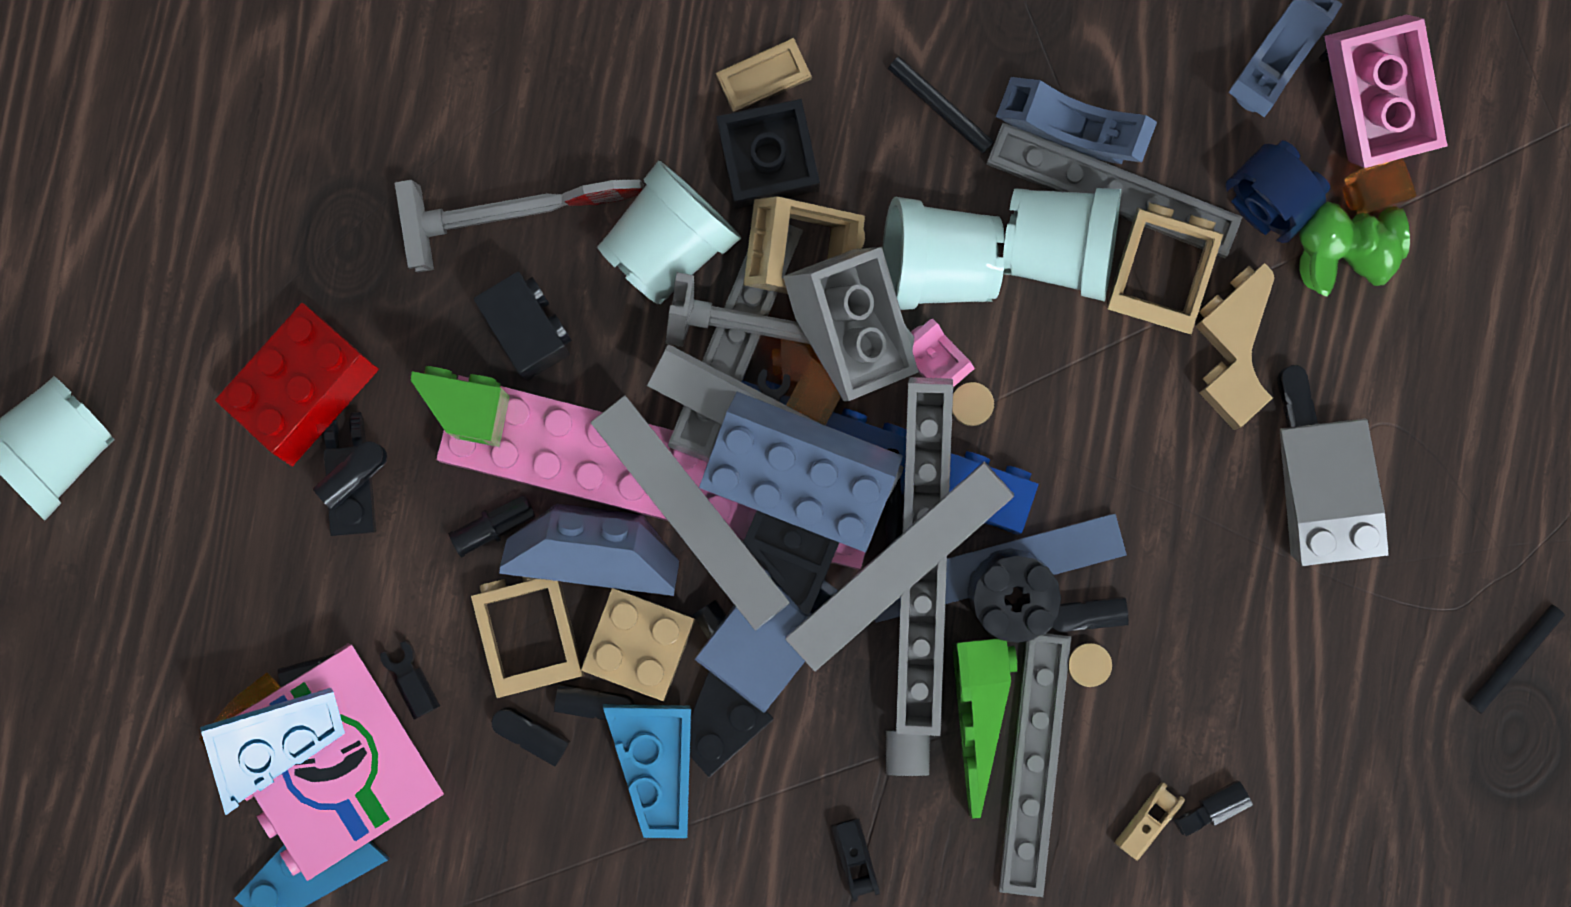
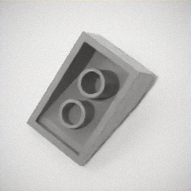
M882 247L853 249L783 276L795 319L843 401H851L918 373Z
M1362 418L1281 428L1280 440L1291 556L1301 566L1388 556L1385 510L1368 420Z

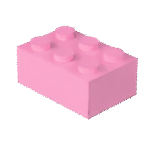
M1403 15L1324 36L1349 162L1367 168L1447 146L1425 20L1423 18Z

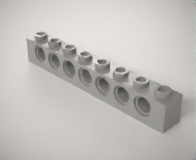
M909 377L903 533L949 493L953 379ZM947 556L901 596L896 734L940 736Z

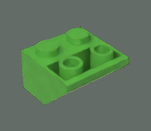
M425 366L424 373L412 371L411 382L447 434L458 440L500 447L510 397L500 388L501 383L496 382L494 378L474 374L469 375L468 382L456 380L457 375L452 374V371L432 366Z

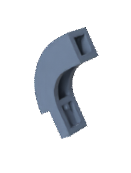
M1292 0L1244 67L1228 93L1236 97L1237 102L1246 110L1257 112L1265 117L1297 68L1333 21L1343 4L1337 0Z
M1017 77L1010 78L996 115L997 118L1013 127L1092 158L1122 164L1123 160L1142 162L1157 124L1155 120L1147 115L1111 111L1091 106L1064 95L1041 80Z

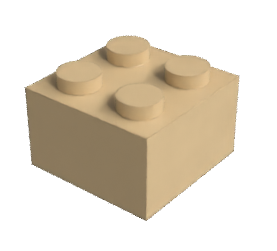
M612 588L581 671L665 701L695 619Z

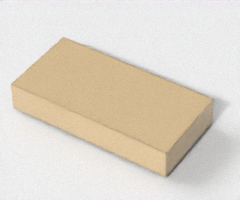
M794 38L716 73V77L733 113L743 111L812 78Z

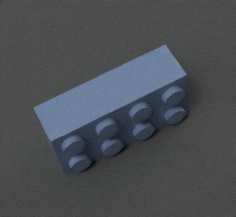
M737 391L726 412L699 488L866 553L903 456Z

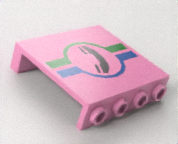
M349 643L334 652L335 655L236 715L239 716L328 688H332L345 734L300 765L295 764L273 779L274 782L262 791L257 790L245 798L248 801L255 797L264 811L256 816L270 839L277 834L287 848L280 855L292 875L294 876L302 872L307 881L444 795L354 647Z

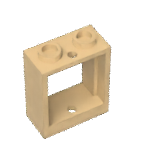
M777 196L754 199L744 286L788 294L782 274L790 218L831 227L829 259L853 249H862L865 241V232L863 230L865 216Z
M1149 202L1147 210L1138 207L1136 209L1106 307L1108 310L1192 334L1223 234L1214 231L1216 222L1193 215L1190 216L1189 223L1172 218L1173 209ZM1146 222L1206 240L1183 311L1123 293Z
M522 577L523 583L507 587L505 579L480 585L481 594L471 596L496 698L585 676L584 671H581L582 663L561 581ZM548 589L567 662L505 678L487 604Z

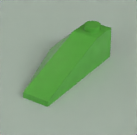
M998 638L952 643L968 812L972 819L981 818L1011 684L1010 672H1017L1015 646H1007V641Z

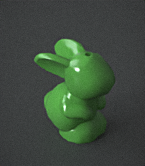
M1327 201L1300 230V241L1304 252L1300 257L1299 271L1303 283L1318 294L1328 296L1336 282L1338 260L1343 258L1356 273L1367 278L1372 285H1385L1399 269L1402 259L1406 258L1409 253L1410 231L1405 211L1397 206H1392L1379 213L1378 218L1362 212L1356 214L1351 220L1340 205Z

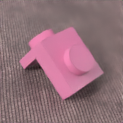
M930 319L924 325L918 326L911 331L915 337L912 350L918 372L923 378L953 379L954 387L975 369L971 361L944 335L939 324L934 319Z

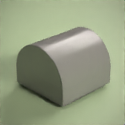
M886 731V775H929L930 735L896 734V731Z

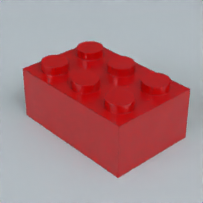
M302 302L220 393L215 401L272 454L293 467L379 369L325 320Z

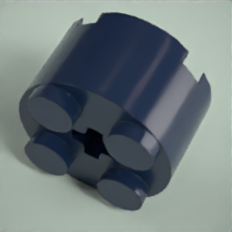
M1281 140L1277 145H1262L1226 182V190L1228 191L1233 187L1237 195L1232 200V203L1238 212L1262 234L1266 235L1270 230L1280 234L1275 241L1281 243L1289 242L1308 223L1317 210L1326 203V194L1331 189L1325 177L1316 171L1311 172L1299 160L1300 154L1297 149L1284 140Z

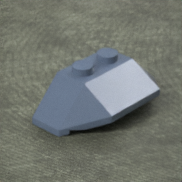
M564 504L554 505L507 538L500 564V574L674 596L679 569L677 557L642 514Z

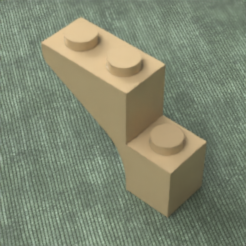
M1265 263L1255 271L1250 265L1247 266L1230 282L1235 288L1232 293L1224 300L1217 294L1199 311L1204 318L1195 326L1230 363V365L1226 366L1221 361L1203 378L1208 385L1199 393L1233 430L1241 428L1273 399L1259 382L1252 364L1253 344L1274 282L1273 271Z

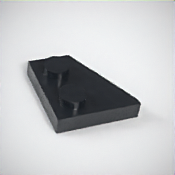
M756 511L743 544L803 613L809 615L840 542Z
M709 671L691 716L690 757L708 777H711L774 718L767 710L763 713Z

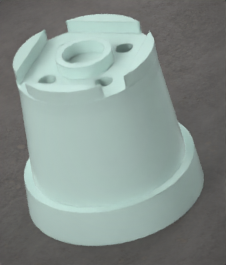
M658 160L644 178V182L647 185L597 248L614 267H619L626 275L625 278L656 304H661L674 292L677 272L693 275L717 252L724 254L741 239V236L689 184Z
M1015 188L1009 209L1013 210L1014 214H1011L1005 234L1003 274L1081 290V296L1105 301L1113 262L1121 189L1096 188L1095 193Z
M894 197L886 217L882 249L900 310L915 309L918 304L993 302L992 299H996L999 295L1004 272L1005 257H999L997 244L1005 243L1001 218L999 216L925 207L920 200Z
M55 376L0 418V475L44 521L61 504L58 498L97 456L114 441V438L82 403L73 395H70L72 392Z

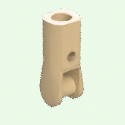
M1161 782L1135 817L1114 842L1136 861L1141 858L1185 801L1182 796L1176 798L1167 791V784ZM1155 803L1166 811L1159 821L1148 814Z

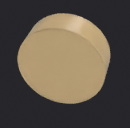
M975 382L965 383L953 393L952 415L959 423L965 426H978L991 416L994 409V399L989 389L984 385Z
M1092 643L1077 646L1069 655L1068 672L1071 678L1079 685L1086 687L1101 685L1111 674V657L1100 645Z

